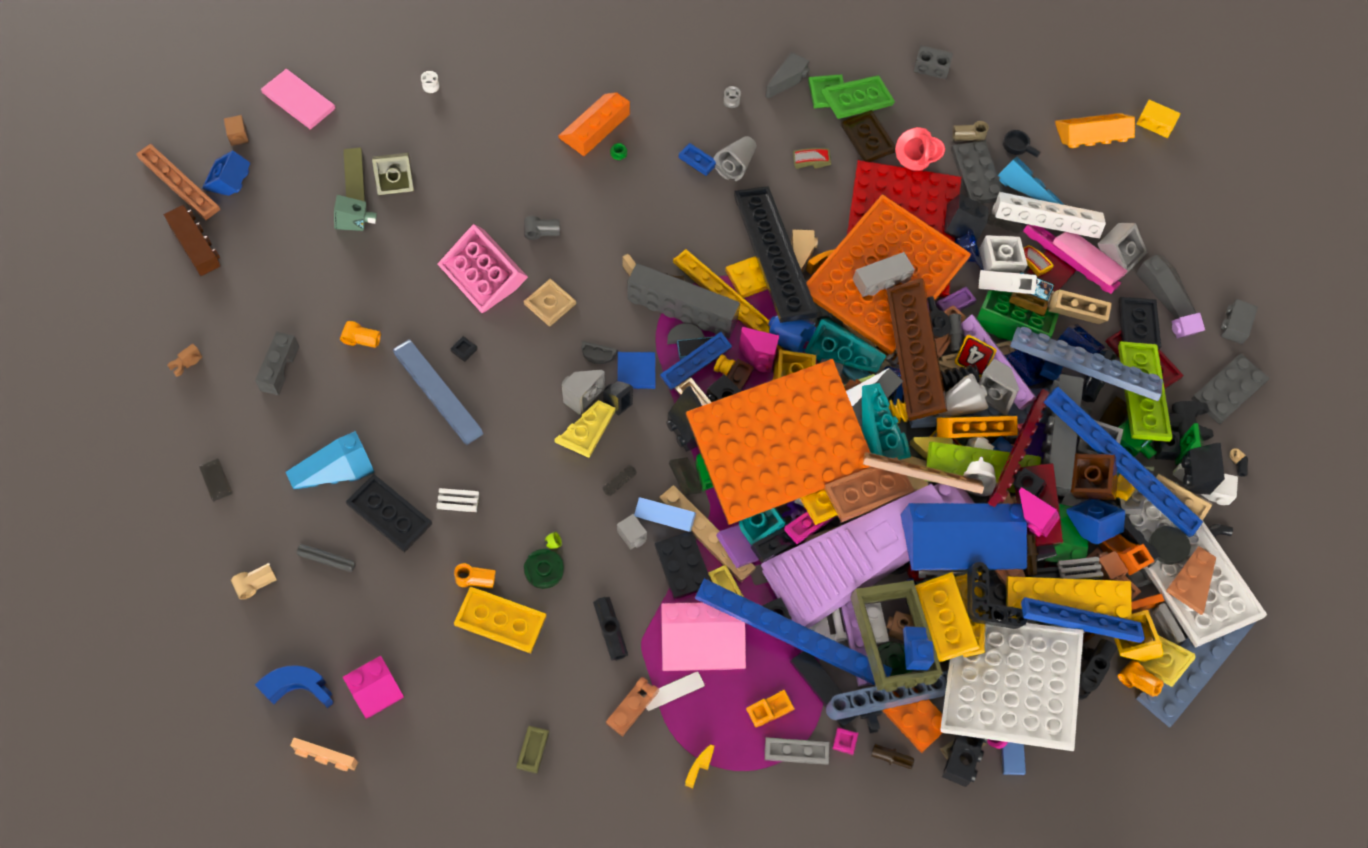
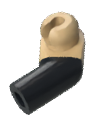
M1237 448L1230 451V458L1238 466L1237 475L1241 477L1247 476V456Z

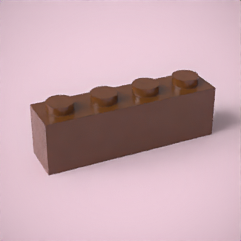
M181 205L163 214L200 276L220 267L218 262L220 256L215 248H210L212 243L208 236L203 237L202 233L204 231L199 222L195 224L194 220L196 218L191 209L187 211L185 206Z

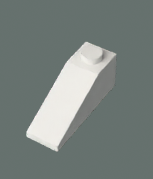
M1179 464L1173 471V475L1183 482L1185 472L1182 465ZM1224 474L1225 479L1210 495H1201L1209 501L1217 502L1219 505H1229L1237 497L1238 477Z

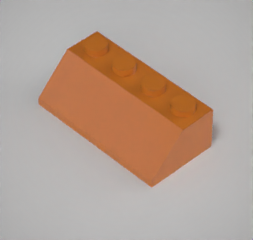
M617 92L604 94L560 133L558 138L585 156L630 115V101Z

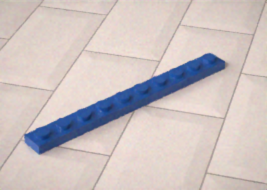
M1056 387L1045 399L1044 403L1098 454L1115 455L1117 471L1188 537L1194 536L1203 521L1059 387Z
M705 578L703 579L695 599L876 686L867 656ZM883 664L886 677H889L892 668Z

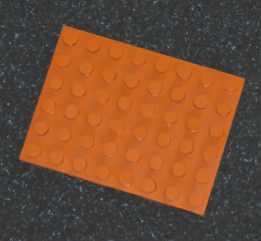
M881 195L806 284L813 302L892 355L896 350L887 290L883 289L875 295L862 297L852 280L856 269L905 252L915 269L911 280L908 282L923 278L927 298L934 296V300H936L970 258L971 253L884 195Z
M833 359L686 412L687 419L728 525L825 489L824 486L828 483L872 467L863 464L864 453L871 452Z

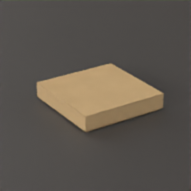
M549 279L524 300V305L548 326H551L576 305V300L553 280Z

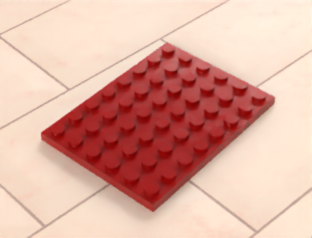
M858 160L847 235L880 196L884 195L955 242L954 237L944 233L947 203L960 194L961 177L923 170L913 171L904 167ZM950 283L938 297L945 298L949 296Z

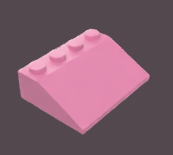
M475 224L468 229L438 263L440 268L481 313H485L516 291L528 278L490 235Z
M705 603L661 604L663 671L746 668L744 622Z

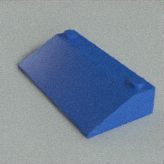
M909 503L900 514L912 570H968L976 562L984 563L989 570L1027 568V522L1024 518L1022 504H997L993 507L983 503Z

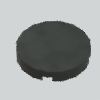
M1171 526L1160 527L1152 533L1149 539V544L1154 546L1160 555L1158 561L1164 564H1179L1190 553L1191 546L1188 537L1177 528Z

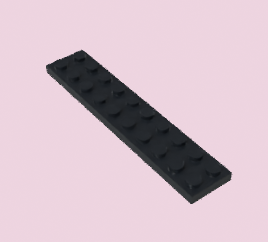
M769 186L734 191L737 206L780 323L817 318V309Z

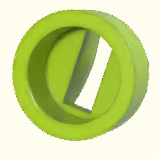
M557 532L546 536L545 542H548L546 544L548 548L556 549L562 546L561 537Z

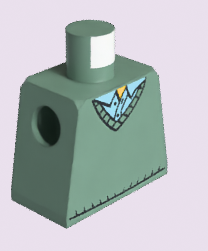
M337 195L334 207V229L363 231L365 222L376 224L377 213L366 211L367 203L364 201Z

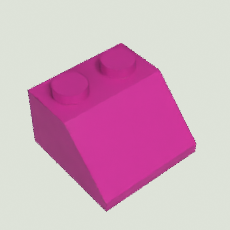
M742 327L739 349L754 369H757L759 372L771 373L779 335Z
M1021 487L1019 493L1024 518L1028 524L1027 527L1030 528L1029 531L1038 537L1040 535L1047 537L1060 519L1057 510Z
M381 655L343 677L366 719L404 698Z

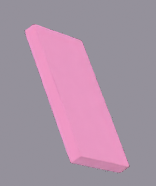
M287 69L261 88L264 95L310 130L336 109L333 103Z
M1064 232L1053 241L1055 246L1109 286L1127 273L1125 268L1079 234Z

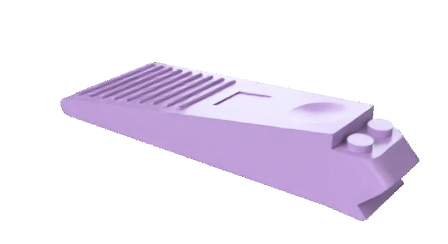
M940 483L935 486L930 484L769 559L761 564L762 572L777 598L781 597L792 621L810 628L849 602L855 589L873 586L910 561L900 515L909 503H974L966 490Z

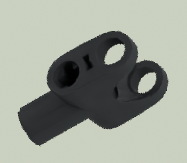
M1196 401L1173 403V413H1169L1171 430L1179 432L1181 439L1190 427L1197 423L1195 417L1209 412L1208 404ZM1199 425L1203 441L1209 440L1214 436L1212 429Z
M1100 639L1088 662L1080 669L1079 685L1085 690V695H1078L1079 700L1087 698L1092 691L1096 690L1110 668V661L1117 651L1116 645L1111 641Z

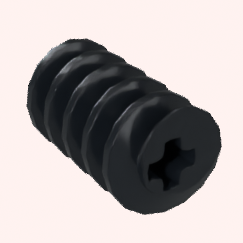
M976 364L974 367L968 365L966 368L962 366L959 370L957 368L952 370L946 369L944 372L941 370L944 391H949V387L952 388L969 374H973L979 384V371Z

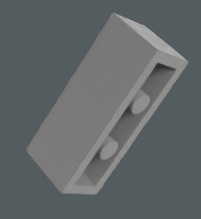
M905 252L856 269L852 280L862 297L872 296L880 290H887L896 284L907 283L911 280L915 269Z

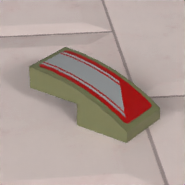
M809 148L793 151L796 169L811 165L814 166V169L832 165L830 149Z

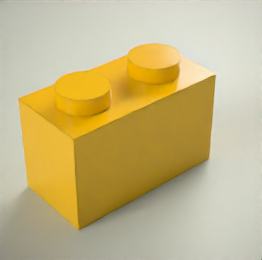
M1148 100L1136 124L1168 138L1181 113Z

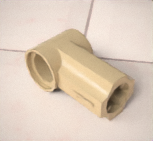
M268 563L250 573L242 572L235 575L231 582L239 599H247L253 596L258 589L277 579Z

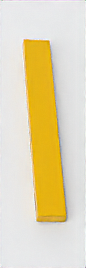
M687 249L673 259V263L702 288L740 302L738 319L750 329L769 333V320ZM777 345L776 352L778 353L779 350H784V348Z

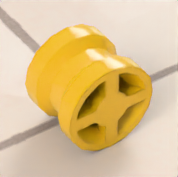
M721 354L715 364L714 371L721 372L727 376L736 361L733 359L729 360L725 355Z

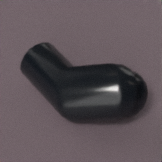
M1213 524L1208 528L1215 539L1219 534L1231 536L1233 533V527Z

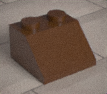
M1075 454L1071 493L1076 499L1116 500L1118 479L1115 455Z

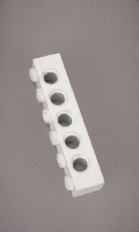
M999 192L994 206L995 218L1099 239L1106 224L1104 215L1101 212Z

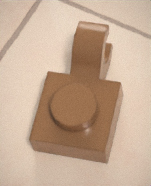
M191 344L177 354L179 358L171 361L167 366L170 370L178 367L174 371L175 376L178 377L183 374L184 367L189 368L191 365H195L202 358V355L198 348Z

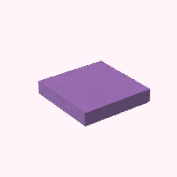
M739 525L717 533V538L736 568L759 560Z

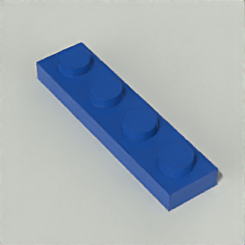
M720 332L661 373L660 377L672 391L676 386L720 357L721 354L730 350L732 345L723 333Z

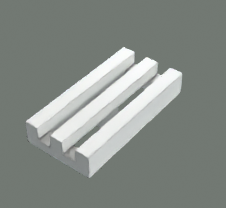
M439 488L436 507L441 510L477 512L479 491ZM443 501L455 502V503H473V506H470V505H458V504H445V503H443Z

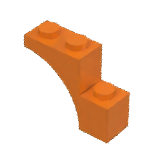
M1120 534L1098 544L1103 552L1107 551L1108 554L1113 551L1117 552L1129 571V576L1154 562L1144 544H1133Z

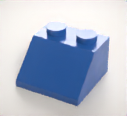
M233 150L215 160L202 189L227 196L235 192L238 193L243 186L242 180L249 173L250 162Z
M1088 499L1067 509V514L1080 536L1093 544H1100L1124 532V509L1098 499Z

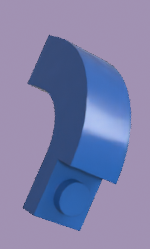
M303 666L278 668L265 675L255 684L273 705L287 692L295 689L310 691L327 709L334 703L330 698L332 693L324 686L326 683L324 678L314 670Z

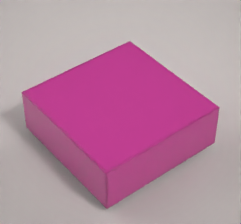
M838 727L832 749L853 755L858 733Z

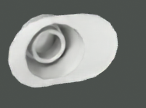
M980 457L979 461L970 463L967 471L964 472L963 476L981 480L984 485L982 494L968 491L969 493L976 496H989L992 494L996 485L995 469L990 463L984 462L983 457Z

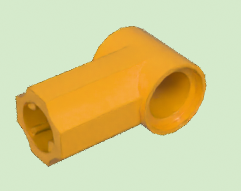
M347 321L340 336V341L350 346L361 344L376 348L379 346L381 333L380 331L363 328L356 322Z
M461 563L455 568V582L459 587L475 586L493 589L496 570L475 568L466 563ZM461 573L469 574L467 578L459 577Z
M1131 660L1118 674L1119 680L1129 688L1135 686L1152 697L1158 696L1164 686L1163 680L1148 673L1135 660Z

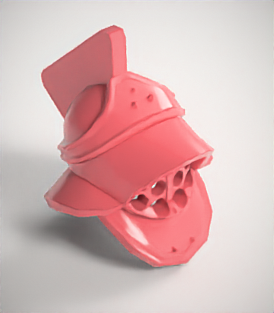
M916 127L902 133L898 138L895 150L898 161L904 167L913 171H920L927 168L929 163L939 160L944 155L945 146L941 140L932 137L927 129Z

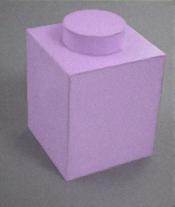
M1200 313L1171 321L1172 330L1176 338L1197 334L1205 330Z

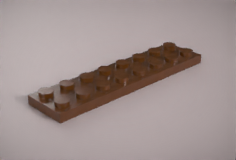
M921 278L888 288L887 295L900 374L903 380L902 386L908 419L913 421L947 412L925 282Z

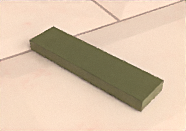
M362 148L343 149L346 197L365 202Z

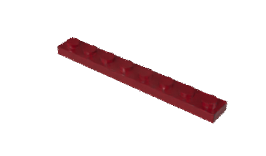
M1042 389L1037 395V399L1033 401L988 500V504L993 507L999 501L1004 502L1009 493L1006 489H1009L1013 484L1015 478L1012 476L1018 472L1021 466L1018 462L1023 460L1026 455L1024 449H1027L1032 441L1030 435L1033 436L1038 428L1035 424L1043 416L1041 411H1044L1047 406L1044 401L1050 393L1045 389Z

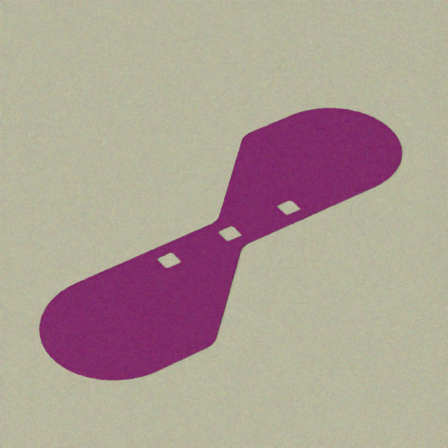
M718 276L736 291L728 276ZM768 289L744 298L769 321L773 316H777ZM661 313L656 328L655 343L658 359L664 372L680 361L678 345L667 343L668 334L671 329L676 325L683 324V322ZM738 319L730 339L726 338L732 345V348L723 355L729 360L737 361V359H740L749 364L739 349L742 327H748ZM701 330L703 332L704 338L714 337L716 335L715 333L710 332L708 330ZM808 341L803 346L804 349L808 346ZM718 358L691 377L705 395L708 387L723 376V373L714 371ZM774 362L771 373L759 372L757 369H754L741 391L772 381ZM676 388L672 391L670 390L674 404L680 397ZM698 446L691 449L694 461H696V456L701 454ZM715 489L705 490L710 504V513L707 519L719 531L739 525V521L728 525ZM696 538L707 572L709 573L724 566ZM760 560L753 562L752 564L754 566L761 565L762 563L760 562ZM731 573L744 598L761 606L778 599L768 582L754 585L752 577L749 575L740 583ZM669 588L661 604L703 602L695 599L697 593L674 600ZM660 604L641 641V651L652 686H656L659 689L697 671L705 685L659 706L663 720L670 733L685 750L698 758L709 745H714L710 765L732 771H754L782 762L764 760L766 737L795 740L809 739L821 716L823 703L790 663L803 650L745 623V669L663 671ZM785 690L795 710L756 728L746 708L764 698L768 699Z

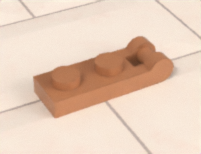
M641 677L631 692L608 718L606 724L623 737L658 694L659 689L656 686H651L648 684L647 679ZM642 690L647 693L644 698L639 694Z

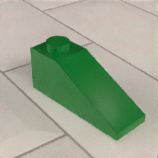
M1194 423L1180 439L1181 453L1175 459V465L1181 464L1182 457L1190 449L1204 446L1198 423Z

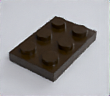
M872 110L841 122V127L863 161L872 162L896 152V146Z

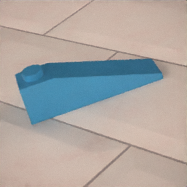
M356 431L336 439L286 471V474L293 489H301L325 483L336 484L339 481H357L375 471Z

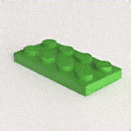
M879 75L825 87L822 91L837 119L890 107L895 103Z

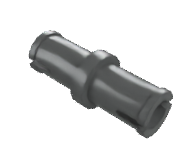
M961 314L949 315L951 328L948 336L951 338V352L959 353L962 346V336L964 335L963 330H961Z

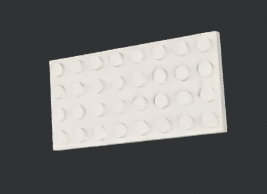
M1147 498L1141 515L1125 514L1130 519L1131 524L1142 532L1148 543L1152 533L1160 527L1171 526L1179 529ZM1204 522L1194 536L1188 537L1191 549L1183 562L1167 565L1157 560L1150 568L1147 566L1144 568L1160 594L1163 595L1165 602L1195 648L1263 619L1267 615ZM1198 546L1216 557L1205 611L1202 615L1166 592Z

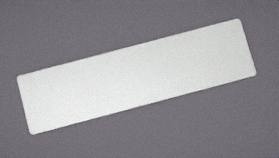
M697 671L659 688L658 694L646 707L647 710L650 711L704 687L705 685L699 672Z

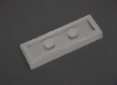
M766 737L764 760L828 765L829 742Z

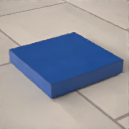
M618 352L617 381L630 384L633 389H655V352Z

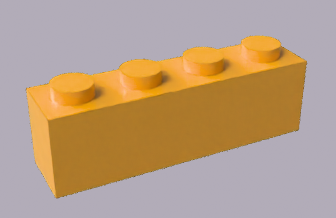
M1017 416L937 418V437L961 438L1018 435Z

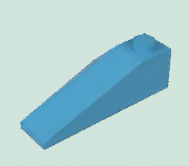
M1018 157L1014 158L998 175L1000 182L1006 187L1009 185L1011 188L1037 200L1064 205L1051 190L1048 189L1046 191L1044 189L1046 187L1044 183L1037 177L1034 178L1032 176L1033 171Z

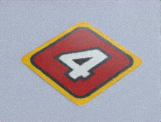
M967 335L955 359V364L965 368L968 365L974 367L976 364L979 377H982L983 372L992 362L997 350L985 342Z

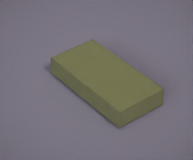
M528 726L517 769L538 774L549 730Z

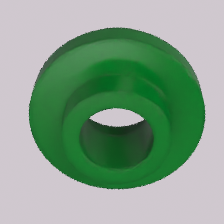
M616 143L610 149L611 157L616 160L624 159L628 153L627 148L622 143Z

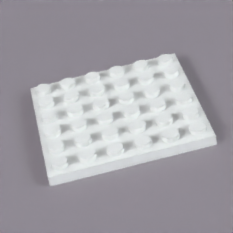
M1026 623L1018 629L986 624L985 653L968 657L960 655L950 659L941 732L1074 751L1084 630Z

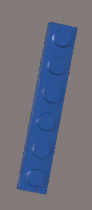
M1026 597L1021 601L1023 617L1025 619L1080 629L1086 632L1142 643L1145 638L1141 622Z

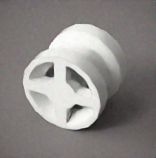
M426 71L421 75L422 87L425 92L434 93L438 91L440 87L438 75L434 71Z

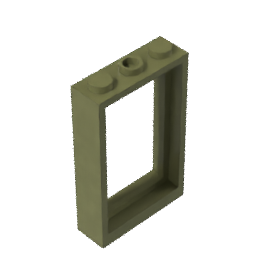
M914 581L855 589L850 598L877 691L885 689V692H890L902 686L912 688L920 683H925V685L936 683L943 673L934 644V663L927 671L886 677L865 607L867 603L906 598L914 626L926 627L928 640L932 641Z

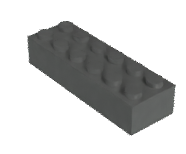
M636 263L628 279V300L632 303L643 305L652 311L664 313L667 317L677 318L683 323L695 325L701 330H708L716 335L722 332L726 338L730 339L738 321L740 302Z
M1060 374L1058 379L1053 381V385L1049 387L1048 392L1051 393L1056 387H1059L1081 408L1084 378ZM1047 406L1046 416H1048V423L1045 422L1043 434H1046V440H1043L1041 452H1044V456L1041 459L1040 465L1054 464L1058 499H1063L1072 486L1077 433Z

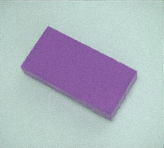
M964 287L937 301L936 307L941 311H945L954 305L961 311L975 304L976 298L967 287Z

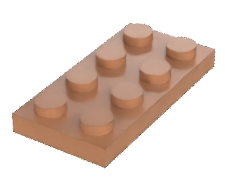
M876 467L867 468L824 486L841 522L885 506L915 492L907 475Z

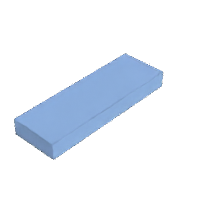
M639 497L634 515L641 519L691 532L696 513Z

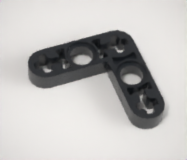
M976 562L968 568L967 610L968 616L973 622L1011 629H1018L1027 623V619L1023 617L1022 609L989 603V569L987 565L982 562ZM975 587L981 589L982 597H978L975 594ZM978 609V612H987V614H982L981 616H979V613H977L975 610ZM994 610L1000 612L1002 616L1001 621L995 619ZM1016 615V618L1019 619V622H1017V619H1014V618L1008 619V617H1013V616Z

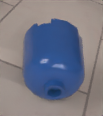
M773 316L768 324L770 326L769 333L779 335V346L787 351L803 353L806 350L803 346L807 341L810 342L816 330L815 323L808 319L780 323L778 316Z

